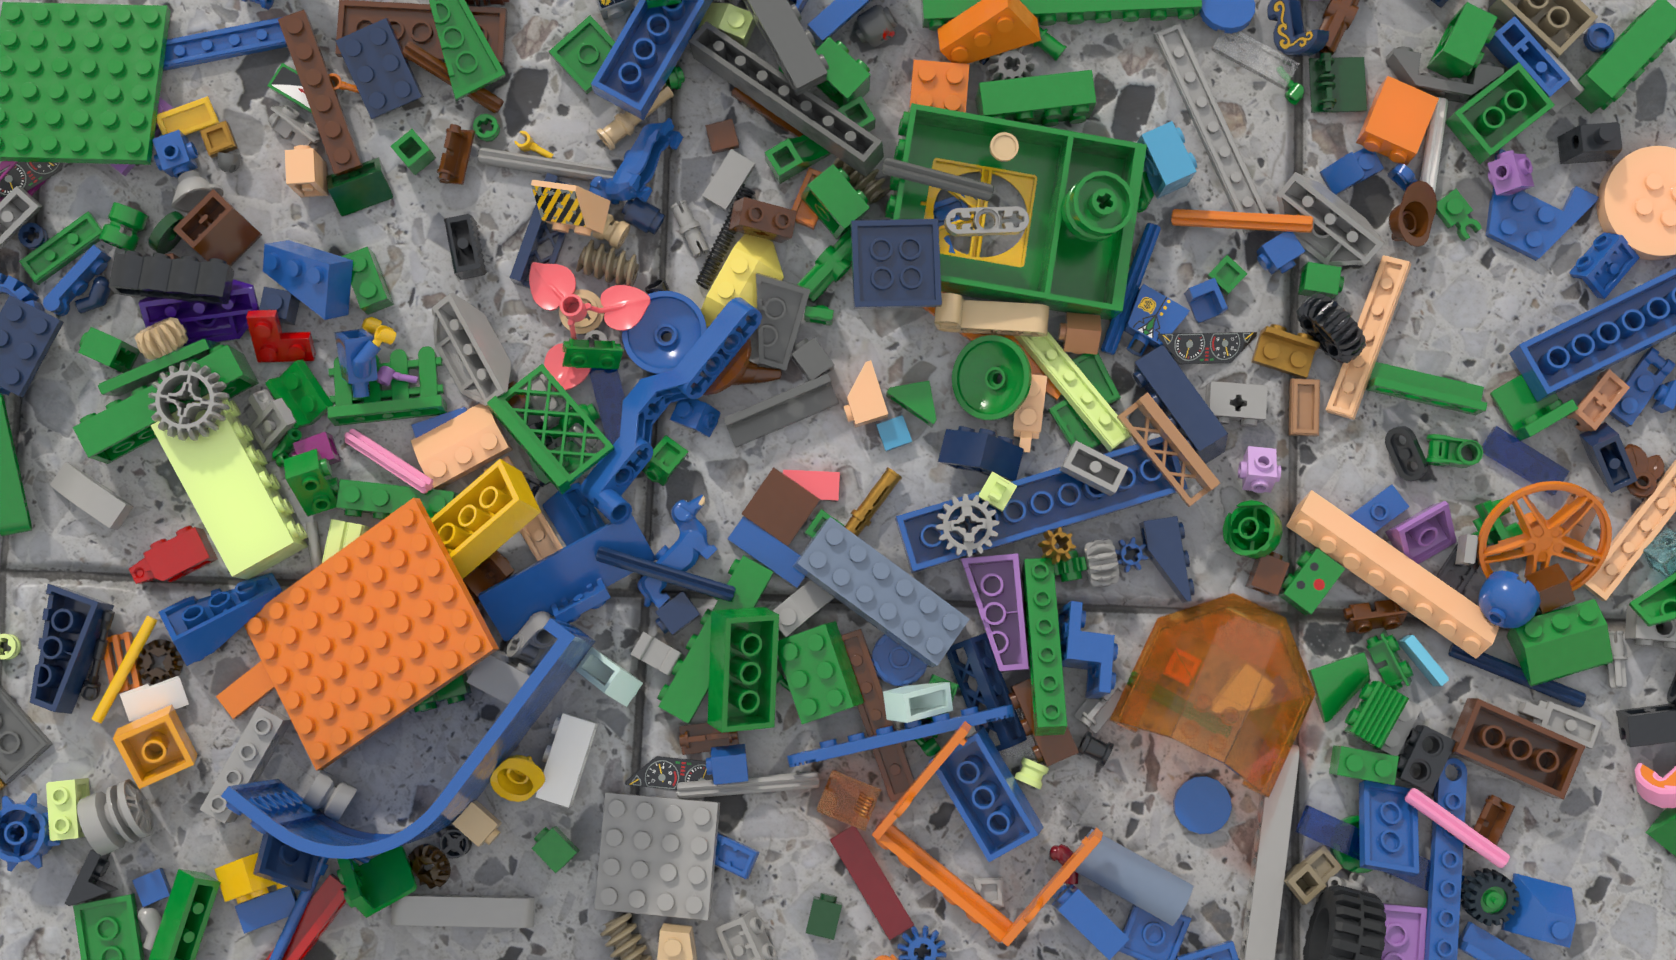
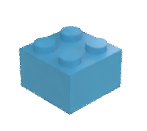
M1173 121L1140 136L1137 143L1147 144L1143 171L1147 172L1156 198L1158 199L1187 186L1197 172L1195 169L1197 168V162L1191 152L1188 153L1183 144L1185 143V138L1179 127L1176 128Z

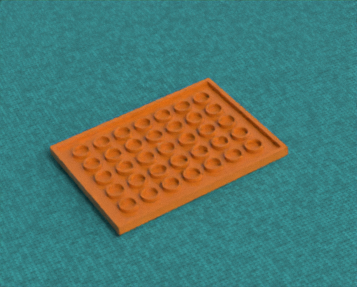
M412 498L270 600L261 611L244 625L316 771L325 769L499 650L420 498Z

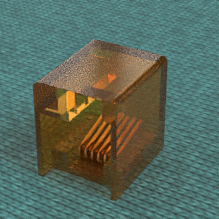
M832 769L817 804V811L866 831L882 789Z

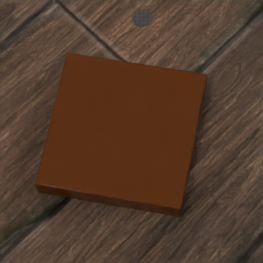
M773 467L742 512V515L789 546L820 501V498Z

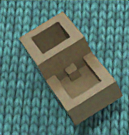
M1320 845L1300 864H1295L1285 874L1284 883L1301 904L1306 905L1327 886L1326 883L1329 878L1337 874L1342 869V866L1325 845Z

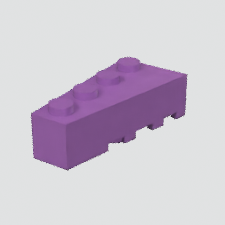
M1019 554L961 558L999 671L1028 670V644Z

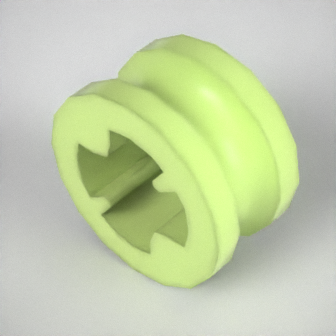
M0 634V645L2 642H7L8 639V645L11 646V650L5 652L0 647V659H14L20 653L21 642L15 635Z

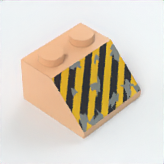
M532 180L531 187L541 219L552 224L553 230L569 233V229H573L574 233L588 237L591 236V232L603 234L610 200L576 185Z

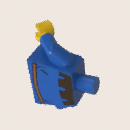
M374 317L364 319L361 329L334 332L341 376L348 384H352L353 397L355 398L371 395L369 381L378 379L376 355L381 350L379 346L382 342L391 345L396 338V332L393 328L381 325L382 321Z

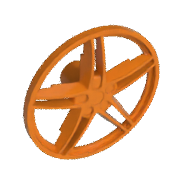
M1546 481L1528 485L1505 497L1485 519L1478 536L1477 557L1479 565L1488 579L1493 573L1489 563L1527 556L1524 577L1536 572L1537 562H1541L1539 570L1549 567L1552 555L1587 564L1584 570L1569 580L1572 591H1575L1596 574L1608 555L1612 540L1610 518L1601 502L1591 492L1578 485L1561 481ZM1559 490L1576 494L1579 497L1572 503L1564 505L1550 519L1546 520L1527 495L1540 491ZM1521 498H1523L1531 511L1525 515L1517 502ZM1512 504L1519 520L1518 525L1523 534L1498 541V544L1486 547L1488 535L1496 519ZM1592 507L1597 513L1601 528L1597 550L1565 536ZM1566 546L1593 558L1590 560L1563 550Z

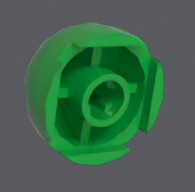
M1249 500L1236 505L1238 508L1232 514L1228 513L1224 521L1223 539L1225 543L1229 545L1234 553L1242 557L1252 559L1266 557L1277 548L1281 541L1283 531L1279 516L1273 509L1259 501Z

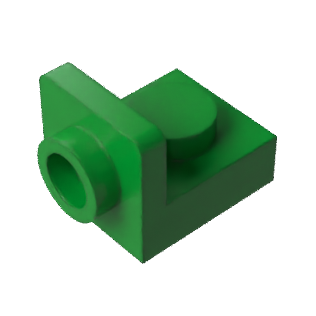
M665 435L653 449V456L642 471L651 481L665 486L670 475L686 458L688 451Z

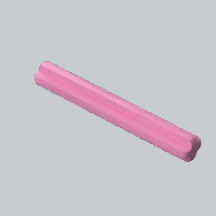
M351 429L345 433V443L421 493L426 494L429 490L433 489V479L358 430Z
M1412 788L1405 797L1407 803L1498 868H1503L1510 859L1509 854L1418 789Z

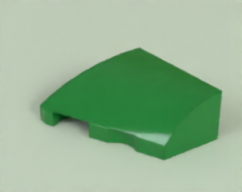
M1365 652L1356 653L1308 670L1317 695L1315 700L1323 723L1330 721L1370 680Z

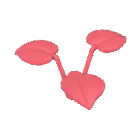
M532 262L530 267L529 284L533 299L541 308L548 311H554L560 306L561 312L568 319L567 323L572 339H577L575 322L582 321L589 310L600 314L605 313L604 320L610 328L617 331H626L632 329L641 321L651 302L650 297L638 288L627 285H615L606 289L601 294L600 300L604 308H598L590 303L585 304L579 296L574 294L576 278L567 267ZM563 343L555 345L547 352L544 366L566 391L582 383L589 375L591 368L562 367L565 352H563Z

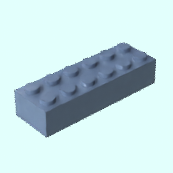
M831 517L825 520L792 566L929 667L939 665L970 620Z

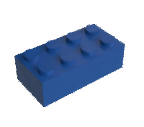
M983 727L965 738L967 742L964 746L959 744L935 773L988 862H991L1036 837L1044 827L986 729Z

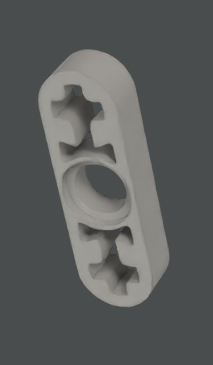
M1018 206L955 208L946 216L944 226L950 235L957 237L1017 235L1027 227L1029 216L1023 208ZM999 213L1003 214L1002 219H1010L1014 213L1018 219H1022V222L1018 224L1017 228L1014 227L1012 222H1004L1002 224L1003 229H999ZM970 214H974L973 227L975 230L970 229L971 223L963 224L960 229H956V225L951 224L950 221H953L956 215L962 221H969L971 219ZM982 214H989L993 217L994 226L991 229H984L980 226L979 217Z

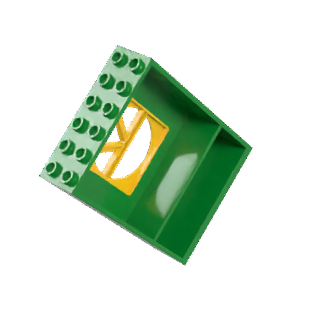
M911 103L908 112L904 111L900 119L898 135L902 136V139H899L898 146H896L894 159L957 176L980 172V182L991 184L992 174L999 176L1013 185L1020 193L1029 216V223L1018 243L1008 251L992 257H980L983 236H971L968 254L961 253L954 249L955 253H949L950 245L944 240V237L950 234L946 231L944 225L939 226L941 292L999 302L1043 304L1049 306V310L1100 315L1101 319L1111 320L1123 312L1147 144ZM1002 132L1012 134L1019 144L1018 153L1012 160L1007 162L996 160L990 153L991 140L995 135ZM1108 171L1117 174L1127 182L1133 193L1135 206L1132 218L1125 227L1103 241L1087 242L1078 239L1068 230L1063 221L1061 207L1064 196L1073 185L1092 172ZM891 176L889 190H893L894 193L893 195L890 194L889 201H887L885 217L890 218L889 220L934 219V204L941 189ZM948 191L958 200L960 199L967 204L969 208L988 206V201L978 198L975 200L973 197L964 195V198L961 194ZM974 214L971 215L972 220H957L951 222V224H955L956 229H960L963 224L971 223L972 227ZM982 214L979 217V224L982 228L985 226L986 214Z

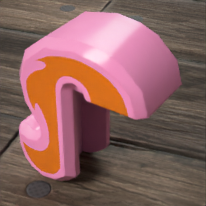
M1638 763L1635 768V781L1639 795L1648 803L1660 808H1676V766L1662 778L1655 771L1642 763Z

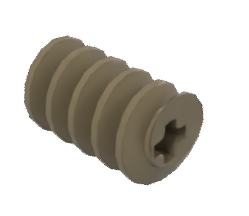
M839 158L833 163L837 169L840 167L848 174L850 178L849 183L855 190L859 189L864 193L869 201L867 205L879 201L891 191L889 187L881 188L886 181L885 178L875 179L879 172L878 169L872 170L865 177Z
M591 239L584 246L580 254L576 271L579 272L583 268L584 274L587 276L591 275L594 271V276L598 280L605 274V281L607 283H611L615 279L616 285H623L626 282L627 286L633 287L638 275L639 264L636 261V254H633L629 260H626V251L623 250L617 257L615 256V247L612 246L609 252L605 253V244L601 243L598 249H594V240Z
M625 913L603 924L606 928L601 932V937H611L605 946L616 948L610 955L611 958L620 957L621 960L652 959L651 955H641L647 949L646 944H636L642 938L641 933L632 934L637 927L636 923H627L632 917V913Z

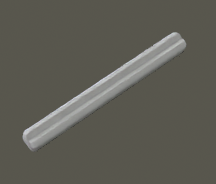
M481 148L478 155L479 163L541 174L550 173L560 177L592 181L597 176H601L603 179L613 178L616 173L614 168Z
M815 771L748 777L749 781L714 785L713 780L679 782L677 785V795L679 799L813 789L820 786L819 773Z

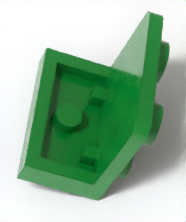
M402 846L383 852L362 865H359L353 858L337 859L340 868L337 870V875L347 890L344 892L345 900L351 908L356 907L366 918L409 895L417 888L409 860Z

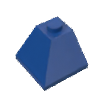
M1513 873L1512 882L1517 887L1515 890L1519 892V897L1514 899L1519 901L1518 907L1512 906V909L1516 912L1514 915L1510 913L1506 915L1510 920L1507 922L1503 921L1501 930L1570 948L1576 923L1572 888Z

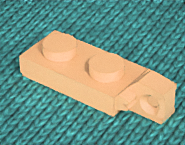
M1031 374L1032 379L1028 396L1021 407L1014 413L1013 436L1020 437L1019 447L1023 448L1025 453H1030L1032 438L1039 439L1047 376Z

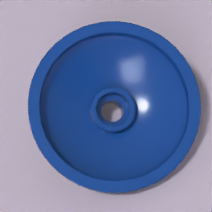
M658 291L648 294L651 302L641 321L632 329L622 331L623 345L630 359L638 367L652 374L674 370L707 329L705 318L699 307L688 297L673 291ZM670 333L672 335L671 340L663 341V335Z

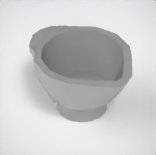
M187 171L178 177L179 184L175 190L172 207L173 209L189 213L212 189L221 196H223L224 191L220 185L210 184L197 171Z

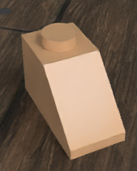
M871 360L865 362L847 397L848 405L843 406L847 421H853L855 428L888 418V411Z

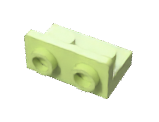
M89 778L48 782L46 784L50 840L56 841L85 837L78 819L77 804L80 799L90 795Z

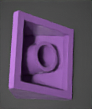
M1446 501L1433 504L1385 531L1393 547L1417 564L1457 542L1449 504Z

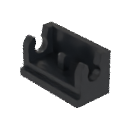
M1671 703L1616 710L1621 740L1626 739L1628 747L1676 742V705Z

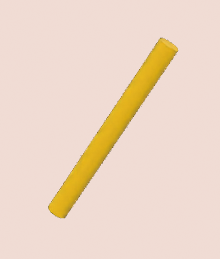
M149 615L146 616L91 718L92 720L101 724L104 721L155 627L157 619Z

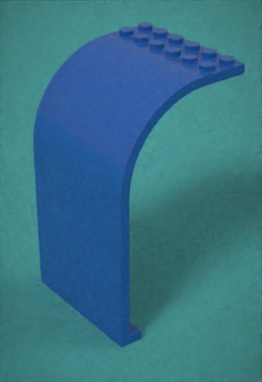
M550 618L543 628L555 636L557 641L437 800L419 819L398 833H369L346 827L323 815L320 810H315L302 803L304 798L279 779L228 786L221 797L227 801L226 806L232 812L240 816L244 814L252 820L251 826L260 833L266 834L268 832L284 844L315 856L336 859L363 858L431 836L452 824L472 801L478 799L490 783L493 771L511 755L596 641L575 625Z

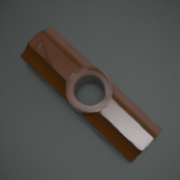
M1330 0L1322 16L1324 20L1319 27V30L1329 31V39L1324 48L1319 51L1320 53H1331V55L1335 53L1345 30H1348L1359 9L1357 5L1360 0Z

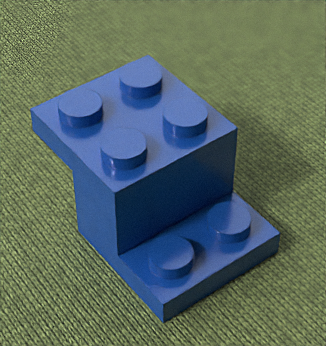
M1070 601L1058 610L1062 667L1087 670L1085 698L1099 699L1110 694L1111 689L1113 690L1115 687L1116 673L1112 672L1113 661L1117 659L1118 644L1114 643L1115 635L1081 631L1086 622V611L1082 610L1083 602Z

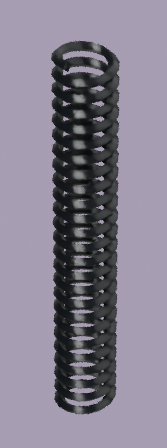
M742 184L743 188H740L741 192H738L739 196H736L737 200H734V202L744 197L741 194L753 199L752 195L756 193L746 188L745 184ZM730 208L731 211L726 216L727 219L713 244L714 247L711 248L712 251L709 252L710 255L707 256L708 259L705 260L704 267H701L702 271H699L698 279H695L696 283L705 289H708V287L700 282L709 286L711 283L702 278L712 282V278H715L714 274H717V271L708 266L719 270V267L710 262L721 266L719 262L711 258L723 262L721 258L713 254L725 258L723 254H727L725 250H729L727 246H731L729 242H733L732 239L723 234L735 238L732 234H736V231L729 230L726 227L730 226L728 222L731 221L733 208Z

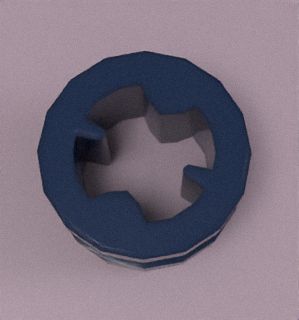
M35 223L23 225L18 233L20 243L31 250H35L49 240L47 231ZM35 230L39 234V238L33 239L32 243L28 236L33 235Z

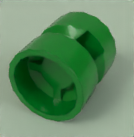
M114 202L108 215L111 222L104 225L99 240L124 251H135L140 240L137 233L144 230L149 216L136 209ZM120 226L127 229L125 234L119 232Z

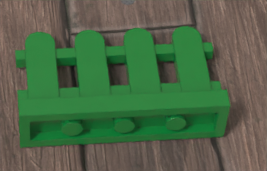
M422 347L418 352V359L409 360L406 352L401 349H396L391 353L390 362L381 363L380 358L376 355L377 372L382 366H388L400 374L409 375V369L419 368L420 387L410 388V382L392 379V390H382V384L376 380L369 381L371 395L355 398L353 397L352 384H348L342 379L338 357L334 360V368L328 369L329 377H334L335 396H329L335 406L327 407L328 419L334 426L436 416L447 413V403L442 395H439L444 393L443 384L438 385L437 366H443L441 357H437L432 347Z

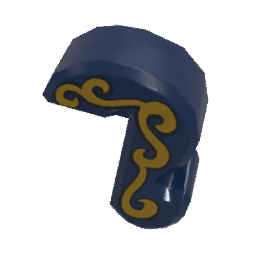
M1271 0L1269 2L1267 17L1269 20L1277 21L1273 31V40L1279 51L1286 55L1299 57L1314 55L1324 48L1329 39V31L1316 29L1304 33L1299 0Z

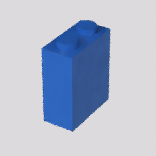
M1070 884L1068 887L1063 885L1054 894L1053 898L1055 901L1052 905L1108 960H1111L1128 942L1129 938L1073 884Z

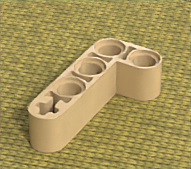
M941 293L942 305L941 307H935L934 324L938 330L944 332L1044 337L1048 333L1049 306L1043 304L963 300L962 296L958 294Z

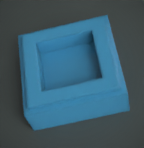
M903 415L876 424L885 452L912 443Z

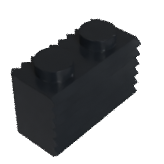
M470 214L445 218L444 222L454 274L460 280L485 275L487 271L484 265V255L481 253L483 250L481 249V239L478 237L480 235L476 226L478 223Z

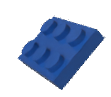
M1366 780L1359 783L1360 868L1413 877L1419 874L1418 810L1405 801L1407 793L1412 788Z

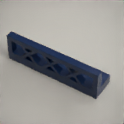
M550 173L546 174L544 180L546 182L568 184L560 181L558 176ZM537 203L509 277L514 284L529 289L530 284L527 278L535 255L538 263L545 264L549 262V264H556L567 234L558 231L550 234L546 226L547 222L541 219ZM545 230L547 235L542 237ZM556 236H558L557 241H556V244H555L553 238L556 237ZM550 240L554 247L552 255L541 260L537 252L540 244Z
M986 632L950 647L946 654L967 708L978 707L979 703L984 704L987 709L1011 704L1008 697V688L1002 673L999 671ZM964 647L968 658L966 665L959 661L956 650ZM969 675L976 679L978 684L977 691L969 687ZM1014 710L1015 716L974 726L976 731L984 727L988 734L990 729L997 733L1000 744L996 745L998 751L1013 747L1027 740L1016 710Z

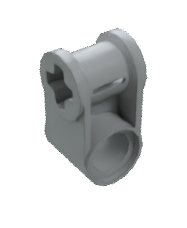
M540 611L530 616L526 624L510 640L506 650L507 656L513 659L517 657L525 661L526 665L531 668L537 667L557 641L555 636L543 628L549 619L553 618L552 615L548 612Z

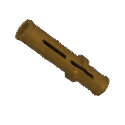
M887 467L884 474L870 490L857 510H852L850 513L852 517L844 527L858 537L865 526H870L872 523L870 521L902 477Z

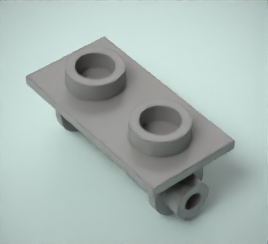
M289 105L271 107V110L275 112L268 119V122L271 123V128L286 139H289L294 132L295 136L291 141L292 144L295 146L307 145L316 152L318 151L319 146L316 144L322 142L317 125L312 122H306L299 116L300 113Z
M1116 676L1115 687L1113 690L1111 689L1110 694L1099 699H1087L1074 714V717L1097 734L1132 689L1120 677Z

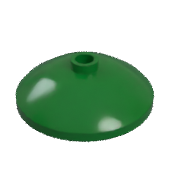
M986 335L972 340L961 350L953 366L952 387L955 397L967 413L979 419L999 420L1010 416L1024 403L1031 386V367L1025 352L1017 343L1003 336ZM1001 374L1002 382L999 384L997 382V377Z

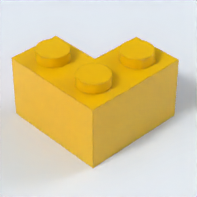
M258 853L214 869L218 881L221 882L220 889L225 902L236 899L239 904L269 893L267 888L269 886L276 885L277 890L287 886L253 875Z

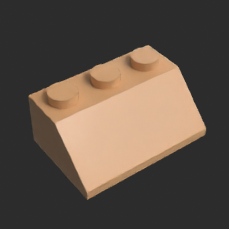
M481 403L431 431L410 440L424 474L433 479V489L436 490L444 488L513 450L496 417L488 406H484Z

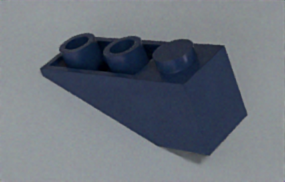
M1177 516L1147 520L1139 523L1142 543L1146 545L1144 548L1145 554L1181 602L1192 601L1191 595H1194L1195 591L1192 578L1188 579L1186 567L1190 566L1188 551L1183 550L1181 539H1185L1183 523L1178 522Z

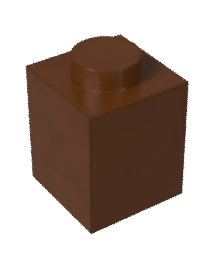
M1275 552L1270 553L1266 557L1255 559L1245 587L1271 597L1277 596L1290 563L1283 561V556Z
M1558 563L1525 576L1526 581L1532 583L1540 595L1541 603L1539 609L1542 614L1575 601L1570 581Z

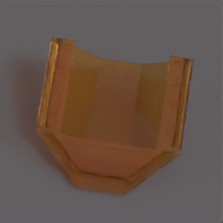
M1231 593L1157 618L1109 720L1134 733L1141 729L1172 738L1223 763L1244 779L1241 784L1242 786L1269 798L1316 693L1286 618L1235 593Z

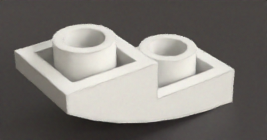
M179 676L151 686L146 684L119 694L129 722L138 720L169 705H173L174 709L189 705Z

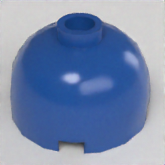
M1503 570L1493 572L1483 583L1478 596L1479 607L1483 615L1491 623L1508 629L1518 628L1534 617L1541 603L1540 595L1532 583L1529 581L1523 583L1517 579L1518 574Z

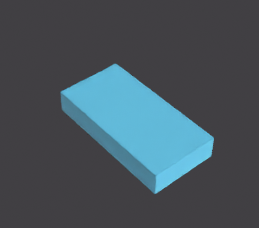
M1405 635L1397 641L1399 646L1433 686H1443L1449 681V677L1414 635Z

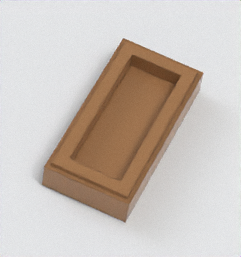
M1292 378L1290 379L1289 436L1317 437L1319 436L1320 380Z

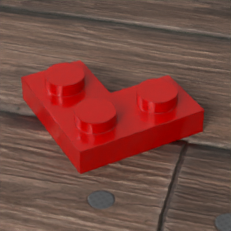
M277 310L248 311L246 320L258 363L295 362L301 359L304 361H314L316 352L311 332L282 333Z

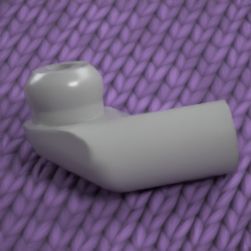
M1355 872L1350 874L1349 880L1333 876L1328 880V887L1336 884L1362 891L1364 889L1362 886L1365 883V877Z
M143 907L137 915L138 920L148 932L143 947L152 950L162 917L156 909Z

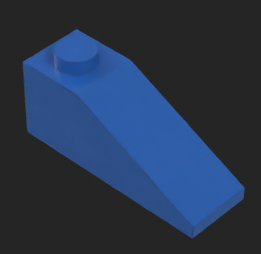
M1515 16L1495 32L1489 44L1485 43V46L1506 68L1511 69L1519 62L1548 97L1552 96L1570 80L1569 76Z

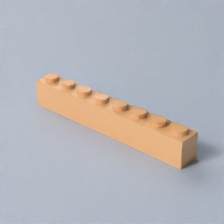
M1311 490L1296 506L1286 525L1289 529L1475 659L1493 645L1499 626L1486 619L1480 607L1314 491Z

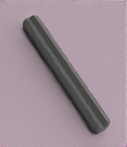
M885 158L882 165V173L885 175L985 201H990L993 196L994 186L984 182L892 158Z

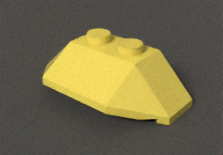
M744 234L733 247L701 308L707 328L728 302L736 297L744 299L757 309L756 273L780 280L784 279L772 241Z

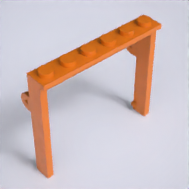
M964 721L883 820L879 822L872 836L880 847L886 850L889 849L898 856V860L902 865L912 868L920 874L924 883L931 887L934 886L942 892L944 898L950 904L957 905L964 910L966 916L972 922L981 924L986 928L989 935L995 941L1003 942L1006 946H1009L1102 839L1103 832L1096 827L1088 837L1085 836L1079 848L1014 922L1010 921L892 824L904 813L914 797L959 744L964 746L967 742V739L964 737L969 733L972 726Z

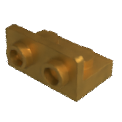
M1271 324L1264 327L1260 331L1251 362L1306 379L1315 351L1319 349L1320 343L1313 341L1314 337L1305 333H1297V335L1286 332L1287 328L1280 325Z

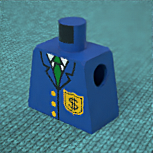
M1143 284L1137 292L1124 328L1126 333L1133 336L1126 349L1132 354L1141 357L1148 345L1154 349L1161 346L1163 343L1158 338V334H1172L1190 310Z

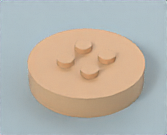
M1650 146L1638 149L1615 163L1603 177L1597 192L1599 197L1596 201L1598 219L1605 233L1623 235L1628 245L1638 254L1639 259L1652 261L1669 259L1676 256V149L1667 146Z

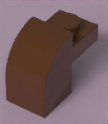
M497 550L484 560L478 568L463 578L477 608L482 605L478 598L479 593L509 578L514 572L507 558L502 556Z

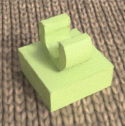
M992 472L979 493V499L984 502L989 501V505L1002 512L1017 485Z

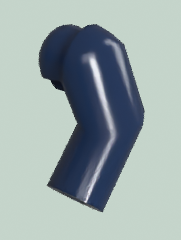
M96 277L93 280L89 296L75 301L76 308L80 314L102 307L107 303L111 289L109 288V280L106 277Z

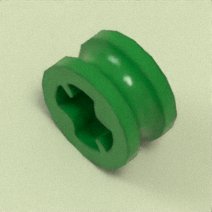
M481 114L474 120L473 130L479 139L489 142L498 137L500 126L492 115ZM488 122H492L490 123V125L493 128V130H487L485 134H483V130L480 126L482 124L487 125Z

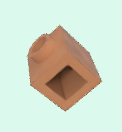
M1067 312L1065 323H1060L1058 340H1063V351L1074 354H1098L1102 332L1101 316Z

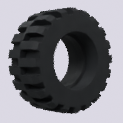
M1336 884L1326 887L1324 892L1320 894L1309 920V928L1306 932V941L1303 948V960H1382L1381 956L1385 946L1384 937L1386 935V913L1384 912L1385 907L1382 901L1372 893Z

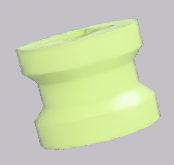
M1023 757L1021 760L1022 768L1015 774L1014 778L1041 790L1043 785L1042 777L1048 773L1049 768Z

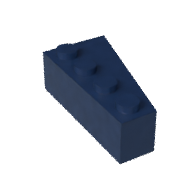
M1162 344L1136 360L1133 373L1136 383L1140 388H1145L1203 462L1206 464L1224 453L1228 437L1227 431L1165 346Z
M47 584L46 594H49L47 608L43 610L42 620H45L43 637L39 638L38 643L40 656L39 663L35 665L30 703L53 712L72 714L83 687V681L86 679L93 661L92 656L96 639L99 638L101 632L100 625L103 610L112 611L114 605L65 587Z

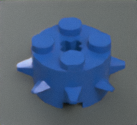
M32 793L28 800L23 803H15L8 796L2 797V810H0V859L7 862V871L12 872L19 862L29 861L37 869L43 867L42 856L46 855L53 846L61 844L60 840H50L48 808L37 803L36 793Z

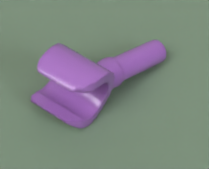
M382 366L377 372L378 379L376 381L385 386H389L392 379L411 383L418 382V376L400 374L388 366Z

